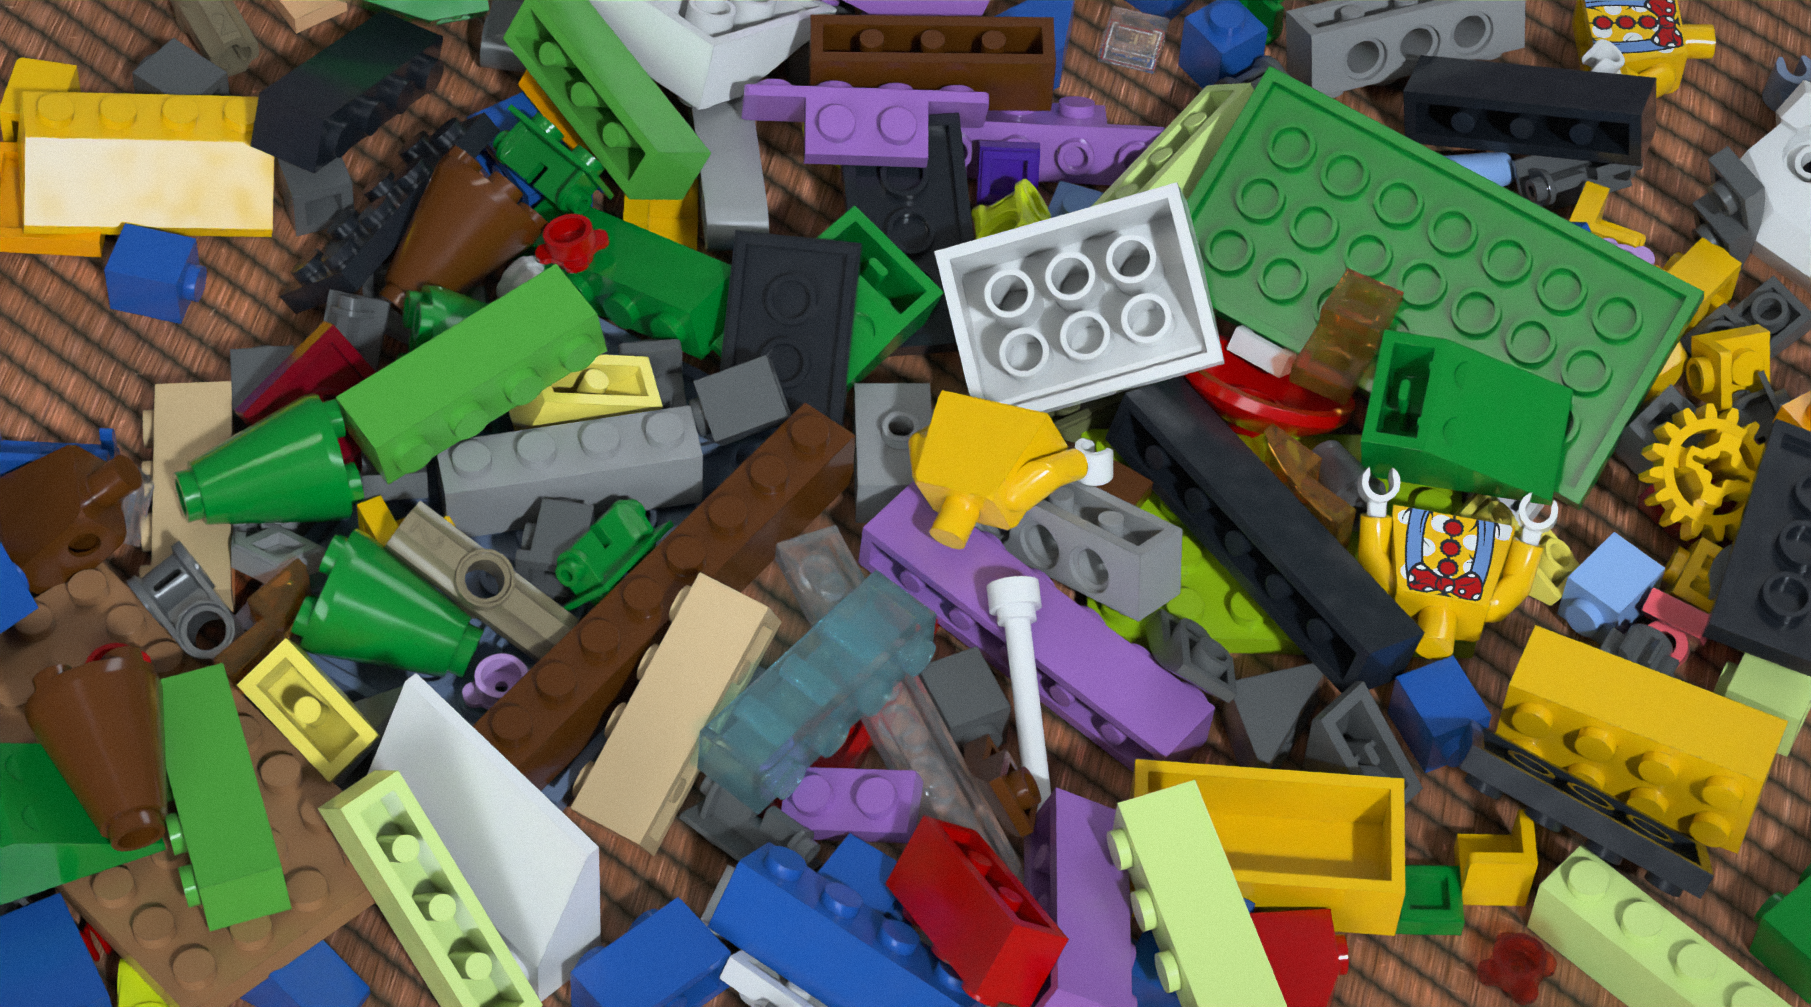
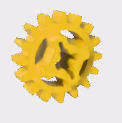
M1707 403L1697 408L1695 414L1689 408H1686L1672 415L1673 424L1667 421L1653 430L1660 443H1653L1642 449L1641 454L1647 460L1653 462V468L1638 474L1639 481L1653 483L1655 492L1650 494L1644 502L1646 506H1655L1661 503L1666 511L1662 514L1659 524L1662 527H1666L1677 521L1682 524L1680 539L1684 541L1697 537L1700 532H1702V537L1714 544L1723 541L1724 534L1731 541L1735 537L1765 443L1758 445L1753 439L1760 425L1754 421L1742 428L1738 426L1739 410L1736 408H1730L1722 412L1718 418L1714 403ZM1706 434L1705 440L1698 442L1697 447L1693 445L1687 448L1681 446L1691 435ZM1703 464L1709 465L1707 470L1703 468ZM1714 479L1716 484L1712 485L1711 480ZM1732 500L1738 502L1727 514L1713 515L1714 509L1721 507L1722 501L1726 503Z

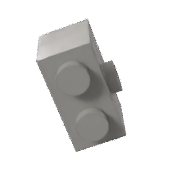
M854 383L852 432L855 435V523H868L914 481L908 441L912 434L928 426L931 422L934 409H931L930 383Z

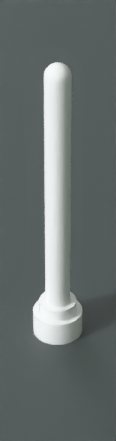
M1013 576L992 581L986 588L989 613L997 616L998 626L1005 628L1021 767L1025 766L1030 771L1039 788L1041 803L1038 804V812L1051 795L1031 624L1037 620L1036 611L1041 609L1042 604L1039 580L1037 578Z

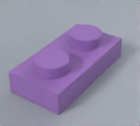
M788 766L781 811L803 827L814 832L813 840L843 841L851 833L864 842L908 843L917 826L923 780L918 772L913 770Z

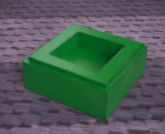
M1405 865V897L1395 934L1461 936L1465 922L1460 866Z

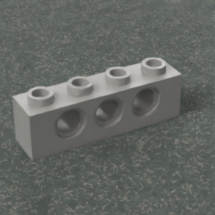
M1330 0L1286 11L1287 73L1292 78L1331 98H1335L1347 90L1368 85L1385 86L1392 84L1397 78L1412 75L1421 55L1467 60H1493L1500 57L1504 52L1525 48L1526 0Z
M1075 481L1059 487L1027 511L1018 525L1009 530L979 523L975 525L980 531H987L996 536L1009 553L1028 567L1039 569L1048 577L1068 586L1070 589L1078 591L1138 622L1178 596L1181 592L1182 528L1095 486H1088Z

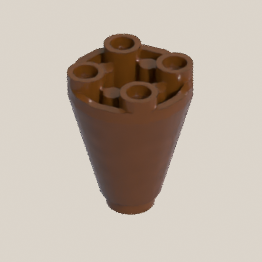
M452 145L437 163L385 274L384 280L387 285L378 294L383 301L391 302L390 307L401 316L403 315V304L407 291L420 292L424 285L441 286L465 295L531 247L542 235L544 228L548 224L538 212L523 202L517 204L523 193L511 181L497 171H493L487 179L479 173L482 169L480 164L456 145Z
M123 646L107 652L98 661L88 662L74 668L66 664H58L39 671L32 679L35 692L27 699L24 710L27 723L102 837L108 838L112 848L117 851H133L158 841L166 832L163 821L166 819L168 806L163 685L154 665L143 660L139 648Z

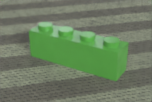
M524 0L503 36V40L629 199L683 200L711 155L709 149L589 0Z
M555 264L338 395L336 400L348 433L389 485L405 474L414 473L422 469L431 458L457 442L476 436L488 423L516 406H522L533 401L542 390L568 374L587 368L596 357L606 352L607 348L598 314L559 266Z
M219 663L161 679L164 704L167 802L175 801L177 812L167 814L165 821L174 855L189 853L191 864L178 867L188 907L203 905L209 931L292 909L281 862L224 664Z

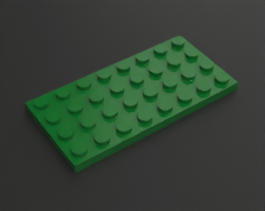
M1271 66L1267 68L1187 200L1203 260L1214 315L1237 327L1243 325L1252 330L1253 333L1282 349L1286 348L1296 354L1298 360L1369 398L1384 329L1449 339L1573 389L1553 497L1577 510L1581 509L1621 441L1623 429L1637 414L1704 300V291Z

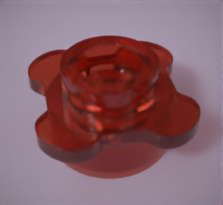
M1503 932L1495 939L1491 957L1479 962L1476 973L1483 985L1497 986L1503 991L1510 993L1515 1003L1529 1005L1538 999V986L1544 977H1550L1555 973L1557 962L1554 955L1545 950L1542 943L1535 937L1525 933ZM1510 966H1519L1523 971L1514 972Z

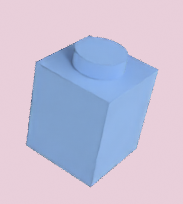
M1613 532L1568 576L1557 614L1564 618L1577 633L1590 637L1601 645L1610 629L1614 628L1625 634L1644 615L1642 608L1652 588L1654 587L1659 590L1666 568Z

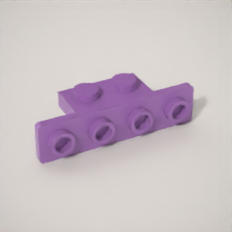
M764 79L756 84L744 85L741 118L757 121L804 122V164L926 168L928 162V115L959 113L961 128L984 127L989 108V94L986 92H974L972 88L963 85L945 86L938 91L913 90L911 86L902 83H888L881 85L879 88H853L850 84L842 81H826L817 86H796L782 79Z
M1079 96L1061 98L1059 103H1052L1051 111H988L984 127L961 128L967 178H977L979 140L1040 143L1039 182L1059 183L1060 180L1075 184L1112 185L1165 128L1107 124L1105 106L1095 105L1092 99Z

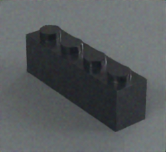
M381 10L259 92L251 147L315 174L337 157L341 158L344 156L348 149L362 139L372 136L379 127L397 114H403L411 104L425 94H430L437 88L444 71V63L440 60L444 36Z
M1421 55L1403 91L1405 136L1419 144L1642 166L1656 131L1655 77Z

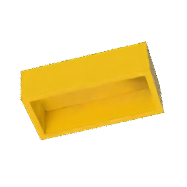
M1535 625L1509 683L1496 733L1665 825L1692 836L1699 843L1709 847H1721L1738 854L1762 795L1788 721Z
M1135 759L1129 799L1192 780L1196 781L1243 898L1255 903L1253 913L1331 909L1335 932L1395 936L1405 897L1404 778ZM1129 875V890L1131 893L1136 890Z

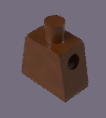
M66 445L0 478V522L3 546L11 561L18 565L26 575L30 591L40 595L53 586L69 582L72 576L80 571L95 569L124 543L127 530L122 500L142 486L141 473L131 459L124 455H117L106 462L77 445Z

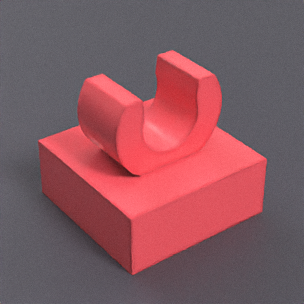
M1654 587L1652 588L1642 608V612L1646 619L1652 621L1648 626L1659 630L1664 635H1670L1676 640V648L1671 657L1679 660L1678 667H1680L1689 655L1690 646L1688 639L1703 647L1705 646L1708 638L1702 635L1709 614Z

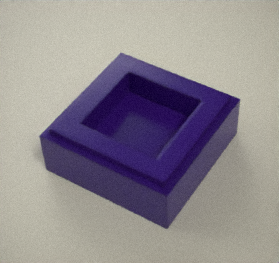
M979 140L977 205L994 204L1014 192L1015 183L1022 179L1030 181L1038 190L1040 143Z

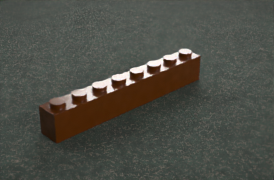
M804 403L472 727L536 788L542 791L606 727L616 707L622 702L628 704L640 682L637 679L639 664L646 651L653 644H661L672 624L669 620L671 606L684 586L689 585L692 587L698 574L701 572L741 593L853 482L855 435L809 404Z

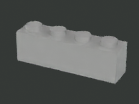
M691 405L472 437L461 440L436 455L437 485L443 517L450 516L456 528L468 537L521 530L525 528L527 522L537 524L543 498L551 500L565 498L580 504L594 505V518H600L618 500H637L643 505L645 511L702 502L703 454Z

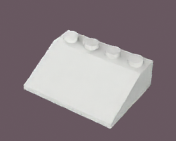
M589 0L651 79L676 94L683 104L698 110L707 109L713 105L741 97L744 85L759 82L810 40V15H836L837 11L835 7L821 0Z
M1177 182L934 251L969 395L972 397L1049 413L1225 364L1203 260L1190 210Z
M415 673L404 683L368 774L374 770H398L539 1000L542 1002L570 980V972L586 952L594 947L601 946L599 847L431 686Z

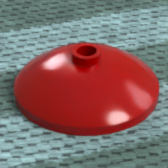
M1219 335L1225 364L1181 376L1221 418L1228 421L1227 425L1236 434L1246 435L1251 438H1255L1260 434L1279 438H1298L1328 433L1346 425L1350 421L1355 408V402L1350 393L1330 376L1301 361L1297 363L1294 372L1278 378L1227 350L1232 338Z

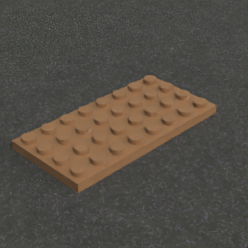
M102 562L95 569L80 571L72 576L69 582L53 586L34 598L39 608L0 634V743H40L28 725L24 714L27 699L35 692L32 683L33 677L39 671L53 665L66 664L72 668L83 665L88 656L102 645L123 643L139 648L140 651L150 656L160 679L208 667V665L198 663L189 656L168 630L155 620L135 593ZM230 683L229 685L281 862L292 909L209 931L203 905L188 907L178 867L191 864L189 853L174 855L165 820L163 822L166 832L162 838L166 850L54 887L59 893L61 892L63 898L169 1007L229 1006L269 978L268 975L271 972L283 968L376 903L318 810L320 806L343 791L333 781L329 783L303 754ZM175 801L167 802V814L177 812Z

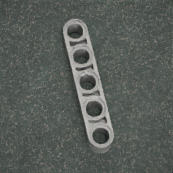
M743 95L713 105L707 109L698 110L697 108L687 106L689 126L711 152V155L696 177L699 180V202L706 252L733 251L735 230L769 234L768 206L755 120H744L741 118Z

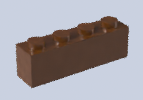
M810 15L809 86H817L826 81L846 82L853 88H879L881 85L888 83H902L911 86L913 90L939 91V89L945 86L963 85L972 88L974 92H986L989 94L988 111H1051L1056 69L1054 17Z

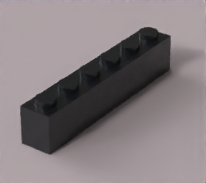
M1181 376L1126 392L1105 440L1134 471L1154 482L1152 490L1328 680L1343 693L1355 681H1364L1368 690L1391 682L1395 680L1396 676L1402 675L1425 632Z

